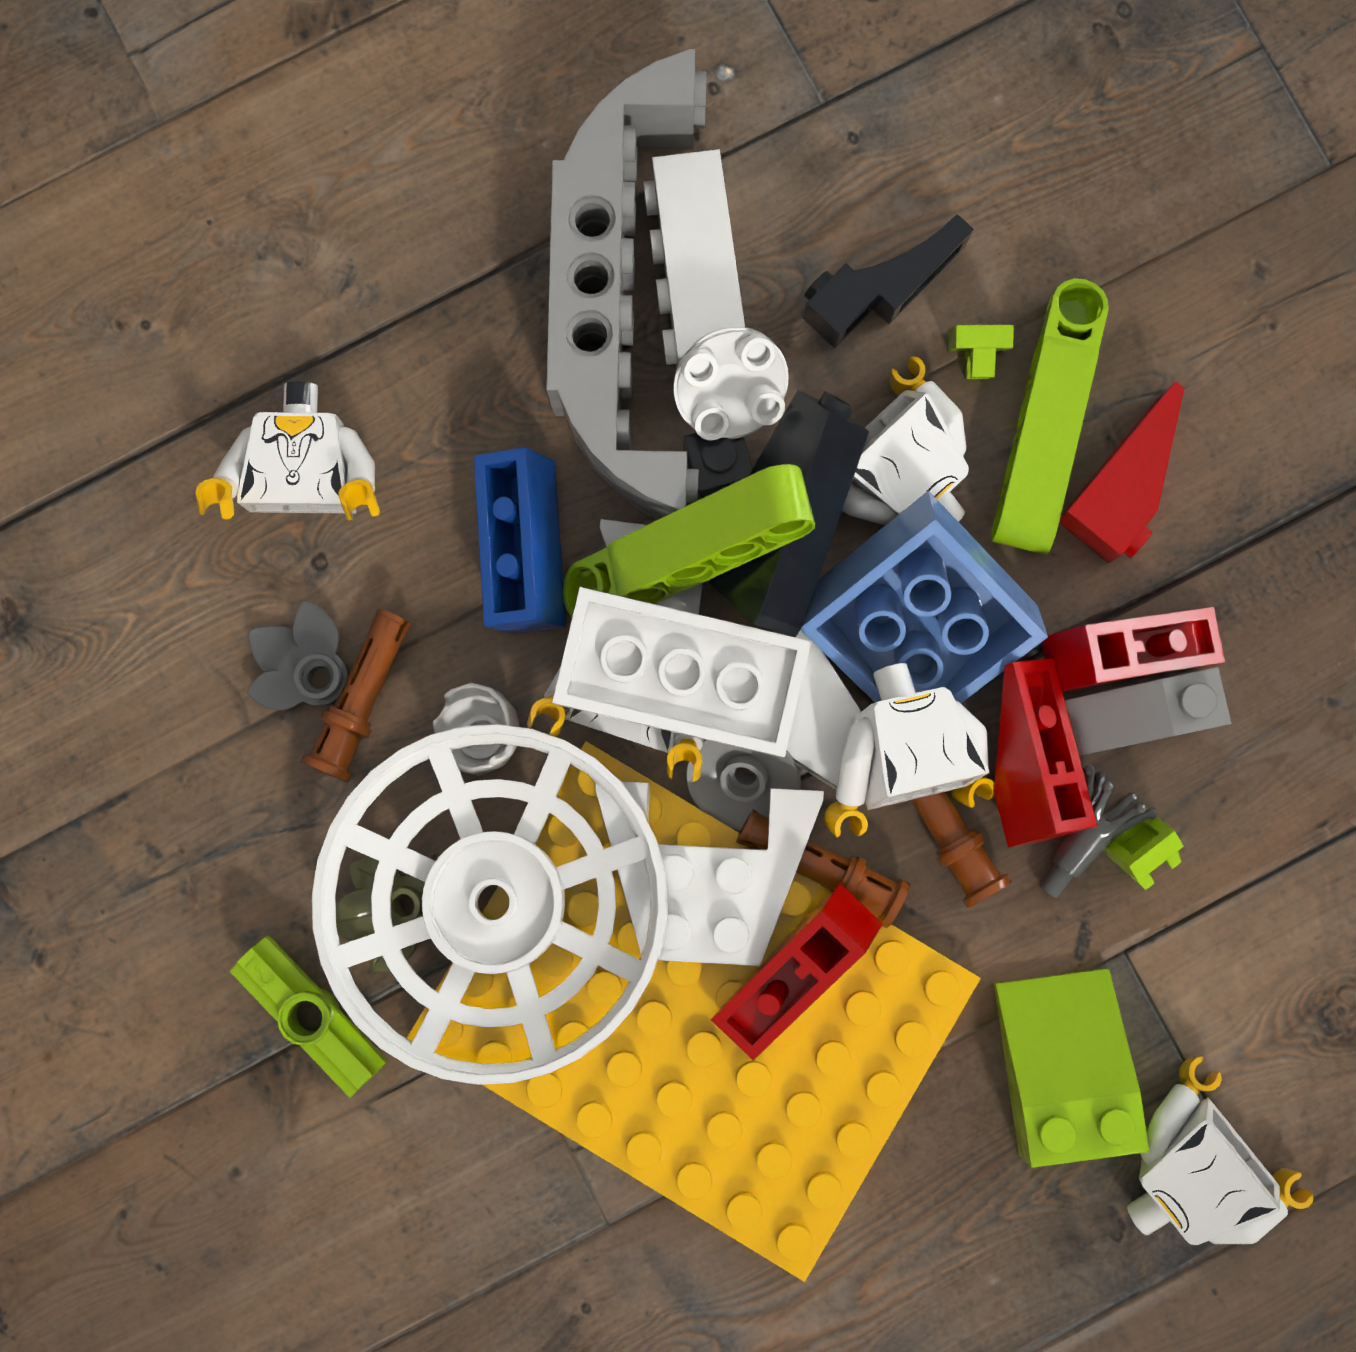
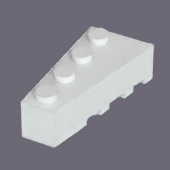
M720 149L652 157L654 180L643 181L647 216L658 215L659 229L650 230L653 265L664 263L665 279H656L660 314L670 313L672 329L662 330L666 365L676 364V369L686 351L706 334L727 327H745Z

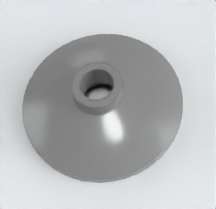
M704 739L703 746L699 750L702 755V771L697 781L692 782L694 765L689 762L687 767V785L697 807L736 831H741L752 809L769 818L771 789H801L798 767L788 751H786L785 757L782 758ZM739 767L747 768L753 771L755 775H746L740 771Z

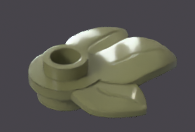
M365 857L350 863L351 879L357 890L345 895L336 903L338 935L350 941L375 933L372 923L371 896L379 861L374 858ZM398 869L394 876L391 893L393 927L423 916L422 895L425 882L409 874L403 875ZM403 894L409 895L414 901V911L412 914H408L402 909L400 901ZM417 943L401 949L406 960L414 954ZM383 956L369 960L372 971L384 972L390 970Z

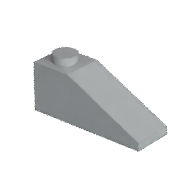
M1219 667L1065 700L1079 756L1232 724Z

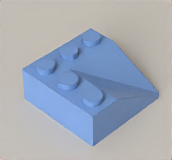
M929 490L817 581L801 627V631L874 702L881 701L873 673L887 666L906 663L916 693L946 687L951 691L955 701L962 703L1002 673L1005 665L1016 662L1048 638L1038 605Z

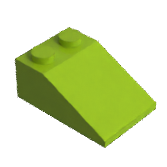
M1109 968L994 983L1019 1156L1031 1168L1149 1152L1141 1092Z

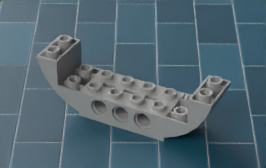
M688 49L655 61L626 78L599 102L582 124L564 160H553L547 394L554 416L566 418L578 448L595 473L620 498L649 517L657 520L698 501L699 469H687V451L631 450L630 410H621V402L632 401L633 392L631 352H623V346H633L634 343L632 295H624V290H635L634 239L625 238V236H636L635 182L627 181H637V147L693 148L694 128L705 129L706 71H695V49ZM594 290L600 291V292L595 293V294H587L589 291H594ZM590 345L602 346L596 351H582Z

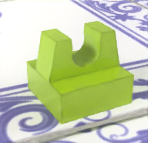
M955 325L948 329V351H965V379H989L995 377L996 351H1006L1013 348L1014 325Z
M1156 817V819H1147L1128 829L1113 840L1104 851L1137 884L1147 890L1154 884L1150 873L1158 866L1165 863L1174 869L1181 863L1178 851L1184 845L1175 830Z

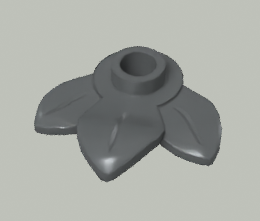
M303 601L296 612L293 629L283 626H264L253 628L249 631L248 637L252 655L259 667L264 671L254 680L247 691V694L253 700L268 709L277 711L288 710L302 702L314 706H327L338 700L346 684L349 672L345 662L337 655L340 638L339 630L332 618L323 609L311 602ZM326 668L330 673V681L324 688L317 689L312 683V675L317 669Z

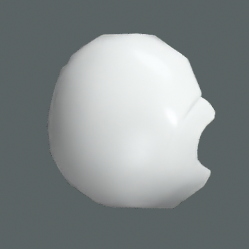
M468 683L449 690L444 695L446 702L442 712L433 721L435 734L463 726L501 724L520 727L516 709L499 691L475 683ZM506 744L472 745L452 750L461 772L480 776L503 767L511 759L517 746Z

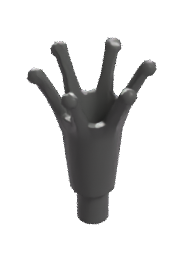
M1086 765L1083 768V773L1097 827L1066 835L1051 859L1054 865L1039 884L1044 891L1057 899L1072 878H1079L1113 840L1133 826L1147 819H1156L1158 815L1155 808L1146 810L1144 803H1136L1138 800L1136 793H1129L1115 808L1107 814H1103L1106 802L1114 786L1111 781H1107L1106 773L1100 771L1096 773L1097 781L1092 794L1095 774L1093 766ZM1132 803H1136L1135 805L1127 809Z

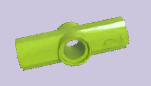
M270 935L264 937L253 946L229 971L278 1022L279 1030L284 1038L292 1044L300 1045L349 1098L361 1089L389 1061L340 1010L335 996L326 989L319 988ZM302 1001L313 1002L319 1007L322 1013V1023L317 1031L306 1030L300 1025L297 1018V1010Z

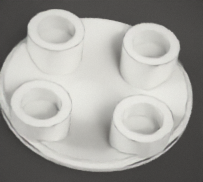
M727 327L708 333L697 340L686 351L679 362L673 384L676 406L683 419L703 439L709 441L719 438L736 439L752 434L765 425L776 423L783 416L785 411L784 399L789 379L785 358L778 346L769 337L750 328Z

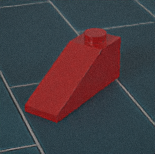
M1176 381L1157 398L1060 516L1059 524L1107 563L1112 562L1123 553L1132 558L1153 533L1146 525L1158 512L1185 389Z
M1214 607L1083 625L1048 635V638L1041 642L1044 659L1054 658L1062 692L1225 662Z
M1054 658L1012 662L1005 665L994 794L1008 848L1049 841L1097 827Z
M839 883L714 1014L711 1021L754 1060L867 952L883 923Z

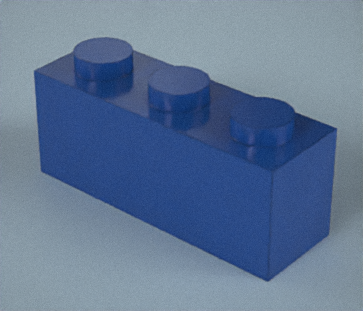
M527 447L474 456L484 627L511 634L566 628L555 461Z

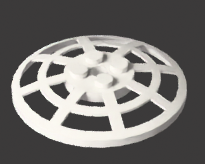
M501 724L463 726L429 735L398 750L374 768L347 797L331 823L317 859L312 890L313 933L320 963L335 997L354 1024L380 1049L411 1068L441 1079L477 1085L515 1083L549 1074L580 1059L608 1038L634 1009L652 978L663 947L668 914L666 873L658 841L643 810L624 784L597 759L563 739L534 729ZM506 744L533 748L547 753L548 756L535 786L524 782L503 779L476 780L465 783L452 750L472 745ZM430 759L442 789L441 793L432 796L413 810L398 826L390 839L357 825L366 809L390 783L413 766ZM570 764L590 776L612 797L629 820L636 837L606 849L603 848L599 837L587 821L568 803L557 797ZM503 797L528 802L515 833L510 834L496 831L483 832L472 800ZM448 809L450 810L460 837L459 841L448 847L436 861L407 848L411 840L428 822ZM549 813L556 816L574 833L583 845L587 856L556 867L549 856L536 845ZM346 847H349L379 861L371 896L372 923L375 933L340 945L336 927L335 894L340 864ZM645 860L649 876L651 911L646 943L641 957L638 959L609 944L616 914V890L612 871ZM398 869L425 882L422 895L423 916L393 927L391 893L394 876ZM596 878L599 908L596 928L592 936L562 921L565 910L564 889ZM491 885L502 887L509 896V908L506 914L496 920L485 917L478 906L481 892ZM431 938L439 951L453 962L439 992L431 988L416 974L404 957L402 948ZM552 943L582 957L579 965L564 982L542 997L539 996L529 963L541 956ZM383 956L387 967L400 985L420 1004L429 1009L413 1042L397 1033L372 1009L356 986L348 969L349 967ZM598 966L629 981L621 997L598 1023L574 1041L555 1049L545 1014L556 1010L575 996L593 976ZM475 972L485 974L507 972L517 1006L487 1009L468 1006L460 1002ZM451 1020L481 1027H503L522 1023L532 1058L512 1063L480 1064L450 1059L434 1052Z

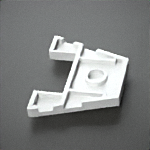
M622 782L639 804L649 822L650 783ZM596 783L595 790L611 846L636 837L627 817L612 797ZM771 789L768 849L658 844L666 873L668 902L664 942L658 960L761 965L823 803L824 791ZM645 860L618 869L641 954L647 939L651 911L649 876Z

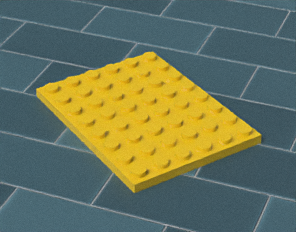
M585 741L581 750L597 759L620 781L650 783L649 825L658 844L750 849L736 842L740 834ZM571 765L557 797L568 803L587 821L599 837L604 849L611 847L595 790L596 782L586 773ZM549 813L536 845L549 856L556 867L587 856L583 845L574 833L556 816ZM617 869L612 871L616 890V914L609 944L640 959V948ZM795 873L761 964L831 890L807 877ZM596 878L564 889L565 910L562 921L592 936L596 928L599 908ZM497 887L482 912L489 919L496 920L501 918L509 908V896L502 887ZM892 924L888 928L881 926L867 952L759 1056L752 1060L711 1021V1018L759 966L658 960L649 984L631 1013L608 1038L583 1057L549 1074L515 1083L481 1084L805 1282L981 978ZM552 943L541 956L529 963L539 996L542 997L564 982L579 965L582 957ZM453 962L436 988V991L439 992ZM598 966L593 976L575 996L556 1010L545 1014L555 1049L574 1041L598 1023L621 997L629 981ZM475 972L460 1002L468 1006L487 1009L517 1006L507 972L498 974ZM427 1007L424 1008L407 1036V1039L412 1042L429 1011ZM451 1020L434 1052L450 1059L480 1064L512 1063L532 1058L522 1023L503 1027H481Z

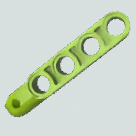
M1073 278L1064 281L1056 288L1049 300L1041 335L1032 359L991 531L992 542L1048 555L1053 545L1109 310L1108 299L1104 291L1098 285L1086 279Z
M782 464L760 470L613 541L606 548L573 563L566 574L563 586V599L567 612L573 617L580 587L656 604L809 534L815 528V521L801 469L795 465Z

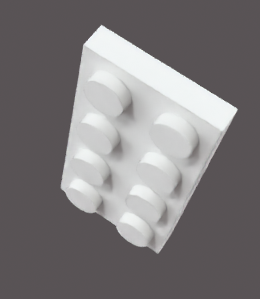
M580 587L552 703L784 758L811 641Z

